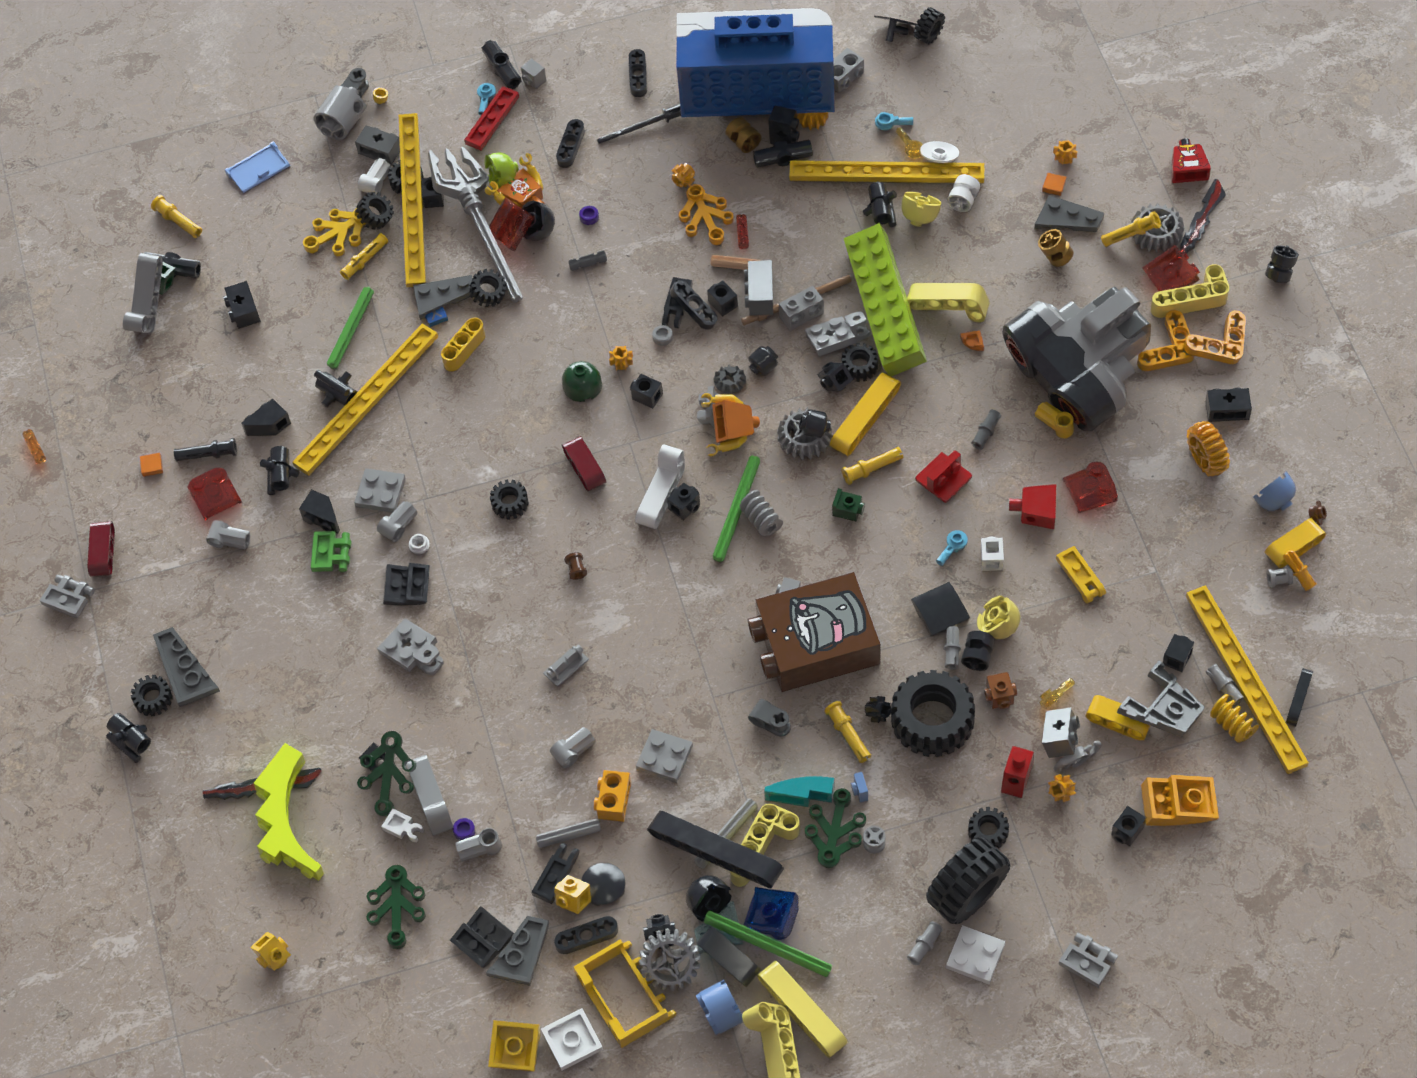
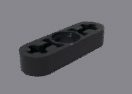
M634 49L629 53L630 92L634 97H643L647 93L645 52L641 49ZM639 57V63L636 64L635 59ZM635 71L643 72L639 76L633 74ZM637 83H640V89H637Z
M573 119L568 122L557 150V164L562 168H568L573 165L583 139L585 128L583 121L579 119ZM568 141L576 142L573 146L566 145Z
M676 281L670 290L672 298L701 328L706 330L713 328L717 322V314L686 282ZM690 301L696 302V303L698 304L699 308H698V309H693V308H691L690 305H689V302H690Z
M1302 668L1286 724L1297 726L1312 678V670Z
M605 916L559 932L554 939L556 950L561 954H570L612 939L618 933L617 921L611 916ZM609 924V926H612L611 931L607 932L604 929V925ZM595 927L598 928L599 936L596 934ZM585 930L593 933L589 940H582L580 934ZM575 934H576V938H577V941H578V943H576V944H575V940H574V938H573V935H575ZM562 939L569 941L567 947H564L562 944Z

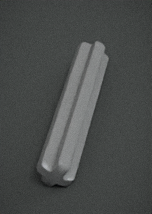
M593 819L536 836L537 845L539 848L599 832L601 830L600 822L598 819Z

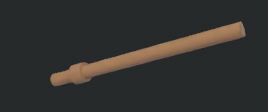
M846 275L815 289L821 295L850 283L852 280L850 275ZM779 303L773 305V313L779 312ZM748 315L741 318V322L745 326L757 320L759 322L765 320L769 315Z

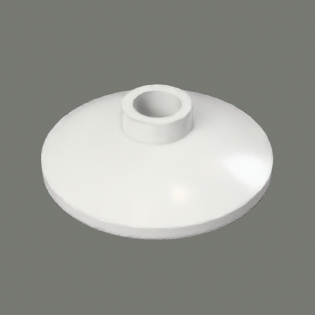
M928 142L923 144L920 149V153L925 159L937 163L952 162L959 156L958 149L946 142Z

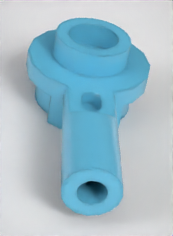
M484 83L477 89V94L481 99L478 112L480 116L486 110L488 102H491L496 94L495 86L490 83Z
M882 112L875 118V126L880 130H889L893 125H913V117L899 118L898 116H893V114Z
M955 530L948 534L947 547L936 560L937 564L943 566L953 552H958L967 545L968 538L964 532Z

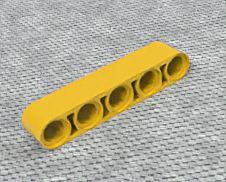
M882 372L835 432L830 441V447L847 456L851 455L898 393L901 381Z

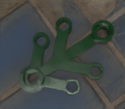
M396 731L386 732L381 738V745L371 754H365L360 759L361 766L371 768L374 766L375 761L385 754V761L368 776H362L357 781L360 789L368 790L371 788L372 783L383 775L380 799L374 806L375 812L383 817H387L392 809H394L393 803L389 800L392 776L399 784V790L402 793L410 794L414 789L413 783L405 778L394 763L396 754L402 761V769L404 771L413 772L417 766L416 762L410 759L401 747L403 739ZM390 738L394 739V743L392 745L388 744V740ZM366 758H370L369 765H365ZM411 761L412 767L407 769L406 764ZM366 779L368 782L367 786L363 787L362 781ZM408 783L409 789L404 791L403 786ZM382 803H384L386 806L385 810L383 811L380 810V805Z
M844 788L834 792L833 801L836 806L831 825L824 817L820 805L814 804L809 808L810 817L816 820L828 837L827 846L818 836V828L814 824H809L805 827V836L818 849V862L825 868L835 867L840 861V855L862 844V836L857 832H853L849 835L848 841L836 847L838 839L856 828L864 827L866 824L865 814L858 812L854 814L853 820L841 826L844 808L848 807L851 803V794ZM840 794L846 795L845 798H839L838 796ZM813 810H819L820 813H819V814H813L812 811H813ZM857 818H862L863 821H862V822H857L856 819H857ZM809 830H814L815 833H814V834H809L808 831H809ZM858 838L859 841L855 843L851 839ZM832 854L833 857L828 859L825 855Z
M401 865L389 867L385 873L386 880L376 890H370L366 895L371 905H377L381 901V896L392 887V895L377 910L368 912L366 918L370 925L376 926L381 922V918L392 908V931L389 932L387 940L393 949L403 948L407 941L404 932L401 930V907L412 916L415 922H422L426 917L423 908L414 906L401 895L402 886L411 893L412 898L417 902L422 901L426 896L421 886H415L407 879V871ZM394 873H400L398 877H392ZM416 892H422L420 896H415ZM372 895H377L375 900L370 899ZM417 912L422 913L420 917H415ZM372 916H378L376 920H370ZM395 935H400L399 939L393 940L392 938Z

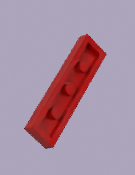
M502 86L464 139L465 145L482 151L519 99V92Z

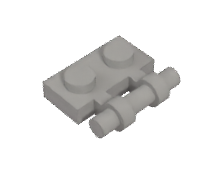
M58 574L55 577V582L59 583L58 586L49 584L39 601L41 605L78 618L88 602L83 595L92 596L95 588L90 587L88 583L83 581L80 583L74 581L70 576ZM72 588V589H74L75 591H74V592H70V591H68L67 589Z
M1077 933L1074 941L1081 945L1077 947L1070 943L1060 958L1059 965L1099 988L1111 968L1104 961L1108 960L1114 964L1118 955L1111 952L1109 947H1102L1094 942L1092 937L1088 935L1085 937ZM1089 949L1098 954V957L1096 958L1086 951Z

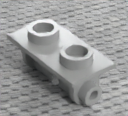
M580 645L573 646L543 674L558 687L584 665L589 658L582 653L584 650Z

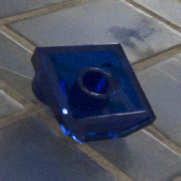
M755 887L745 922L742 925L759 933L772 935L777 940L787 938L792 932L797 917L799 896L796 892Z

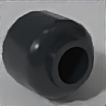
M759 346L748 357L751 364L749 368L755 375L760 373L766 376L778 365V355L769 346Z
M808 409L805 413L801 414L799 429H802V433L806 436L821 438L825 432H829L831 421L827 420L825 412Z

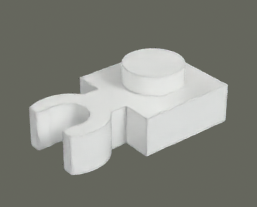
M392 809L381 826L383 831L400 839L405 834L408 835L412 842L418 841L417 836L413 835L414 831L424 832L420 824H411L413 822L412 817L395 809Z

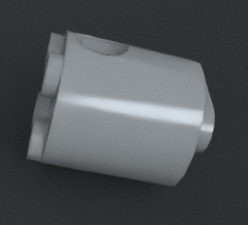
M334 86L313 117L315 125L323 135L332 139L343 140L367 108L358 95L357 89L354 87Z

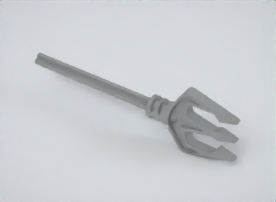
M461 147L462 162L470 166L475 176L473 178L467 177L456 163L454 155L446 148L444 152L445 161L450 167L452 180L443 179L437 167L439 159L429 150L428 159L434 190L437 193L459 199L465 213L471 215L496 269L500 273V277L503 275L504 281L507 283L506 289L511 300L517 303L523 299V296L481 211L483 204L477 195L486 187L489 180L488 174L464 147Z

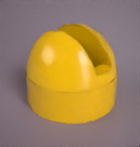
M376 88L373 91L374 102L379 105L386 103L388 91L384 88Z

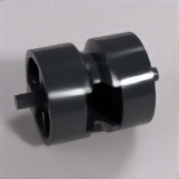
M1287 245L1274 246L1271 253L1272 261L1267 265L1265 275L1276 283L1289 282L1293 274L1292 267L1296 264L1299 256L1298 252Z
M984 631L969 632L961 663L971 670H987L995 638Z

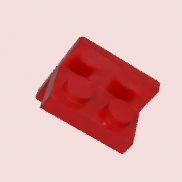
M954 450L949 456L941 452L915 477V481L944 503H947L972 479V473L961 466V454Z

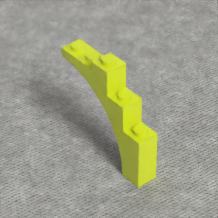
M284 743L254 782L257 796L265 800V803L255 814L258 826L267 832L257 845L260 853L259 857L266 863L270 864L272 862L277 866L283 860L289 867L293 868L295 866L299 868L301 873L307 878L311 879L313 877L319 881L324 875L322 866L312 859L298 844L289 824L288 807L290 794L296 777L305 764L303 753Z

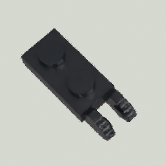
M673 277L664 305L662 325L667 326L670 314L676 315L674 328H679L685 310L672 298L670 290L676 281H684L691 288L693 281Z
M561 843L531 892L532 896L552 904L555 900L554 890L556 885L569 875L580 850L574 848L567 860H564L562 858L566 853L567 844Z

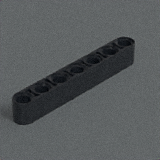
M662 810L657 813L647 828V831L653 837L767 888L774 886L784 870V867L779 862Z

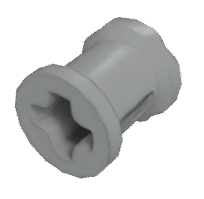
M1289 565L1285 566L1284 569H1267L1266 575L1270 588H1274L1275 585L1293 584V574Z

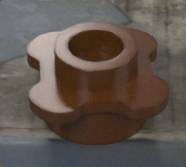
M1316 501V505L1309 507V517L1317 522L1318 525H1322V521L1327 517L1326 508L1321 505L1320 501Z

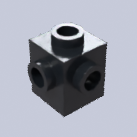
M829 362L817 374L820 378L821 386L827 391L840 392L854 380L844 363Z
M682 483L679 487L674 488L667 498L668 509L684 521L700 507V494L698 490L693 486H688L686 483Z
M655 914L651 916V918L646 919L647 927H643L645 941L649 940L650 935L657 939V931L665 935V929L667 928L670 930V934H674L676 929L675 923L670 922L668 915Z

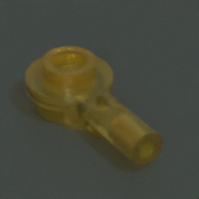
M901 127L897 128L896 134L906 144L905 152L908 157L912 159L921 157L920 149L923 144L917 140L912 141Z
M1068 678L1059 685V688L1053 691L1051 689L1045 691L1040 696L1042 699L1039 702L1040 705H1044L1046 708L1050 707L1064 695L1066 690L1075 685V681L1072 678Z

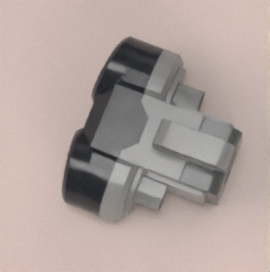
M1112 287L1083 309H1080L1072 301L1059 310L1051 304L1036 301L1005 324L1002 335L1018 368L1026 377L1036 379L1048 393L1051 404L1061 412L1070 413L1073 416V422L1077 424L1079 429L1093 431L1126 405V388L1123 381L1135 373L1129 361L1141 353L1149 344L1151 324L1137 310L1141 302L1127 287L1118 290L1117 287Z

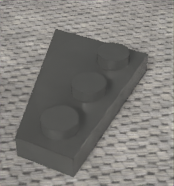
M1049 195L1035 222L1034 229L1052 227V229L1060 230V228H1071L1073 231L1097 232L1104 218V213Z
M472 275L413 285L420 320L426 318V314L450 303L456 304L469 298Z
M526 916L511 937L512 940L507 947L500 952L494 965L490 966L487 970L486 975L531 986L549 928V920Z

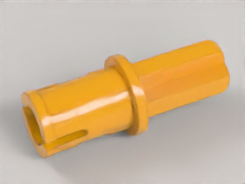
M1290 550L1283 555V558L1293 571V576H1296L1305 591L1310 590L1317 584L1306 569L1308 566L1303 565L1294 550Z

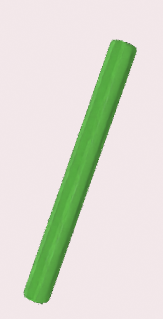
M751 455L748 459L713 553V560L724 561L742 512L740 503L749 493L760 464L758 456Z
M708 911L705 916V924L824 977H828L832 965L712 911Z

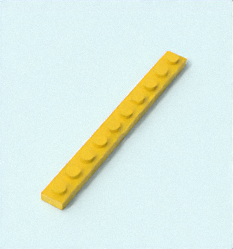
M418 113L398 115L406 287H414L413 285L426 283Z
M790 161L789 180L955 183L959 175L965 174L974 177L979 183H984V163Z
M421 324L292 462L293 466L310 476L438 338V333Z
M1205 585L1187 592L1186 598L1239 691L1244 696L1246 703L1286 773L1290 774L1307 767L1309 762L1207 586Z

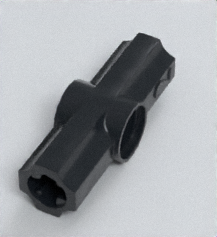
M486 41L481 49L493 66L495 74L501 78L507 88L512 90L517 88L522 79L509 61V56L502 51L496 41Z
M809 139L793 143L782 140L776 142L773 147L753 151L754 163L757 168L772 164H778L782 167L788 166L790 161L813 156L812 144Z
M144 252V254L161 256L164 263L175 267L174 277L179 275L197 278L201 273L200 261L184 259L173 252H167L165 255Z

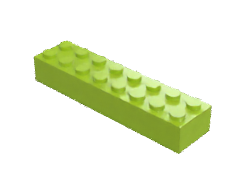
M878 223L843 238L883 368L889 376H894L926 363L927 359L888 236L883 227Z

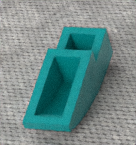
M806 776L776 782L765 787V800L809 807L810 800L832 803L835 778Z

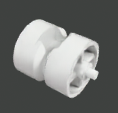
M959 175L947 198L949 206L959 212H968L980 189L978 180L970 175Z

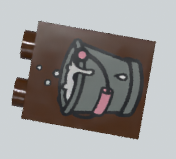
M854 572L755 599L757 616L747 619L750 634L754 643L765 642L768 653L760 655L761 666L766 680L777 677L781 692L881 664V644Z

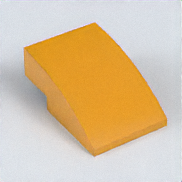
M1171 775L1168 779L1147 777L1141 784L1145 817H1147L1146 826L1188 825L1219 819L1213 777Z

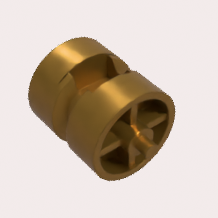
M737 117L729 123L725 134L733 143H736V146L743 153H749L759 145L761 134L754 127H750L751 124L744 117Z
M1048 230L1039 238L1038 246L1053 266L1061 267L1072 259L1074 251L1059 230Z

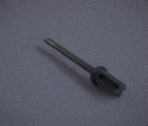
M680 104L668 109L663 108V114L597 139V142L599 144L663 119L669 123V120L681 116Z

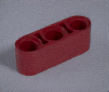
M581 436L562 444L565 456L587 492L607 483L603 471Z
M112 521L90 524L87 562L90 577L112 575L115 528Z

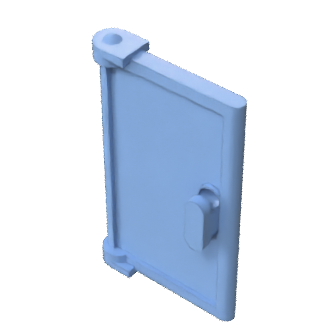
M273 141L267 147L241 162L226 168L225 173L245 193L288 168L290 164Z

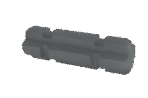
M605 251L596 252L597 254L595 255L594 253L584 255L577 260L576 258L570 259L568 263L571 271L578 270L579 267L585 268L596 265V262H606L607 256Z

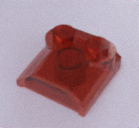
M1091 462L1086 469L1063 477V482H1065L1078 513L1118 500L1115 484L1107 467L1101 462Z
M213 468L193 478L187 486L205 521L238 503H242L224 468Z

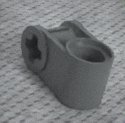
M362 68L351 70L346 80L340 86L354 87L358 90V95L361 98L369 87L365 70Z
M759 699L748 716L749 721L755 726L763 728L779 737L787 735L791 730L787 712L764 699Z

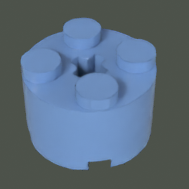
M725 980L708 987L696 995L715 1035L743 1023L742 1014Z

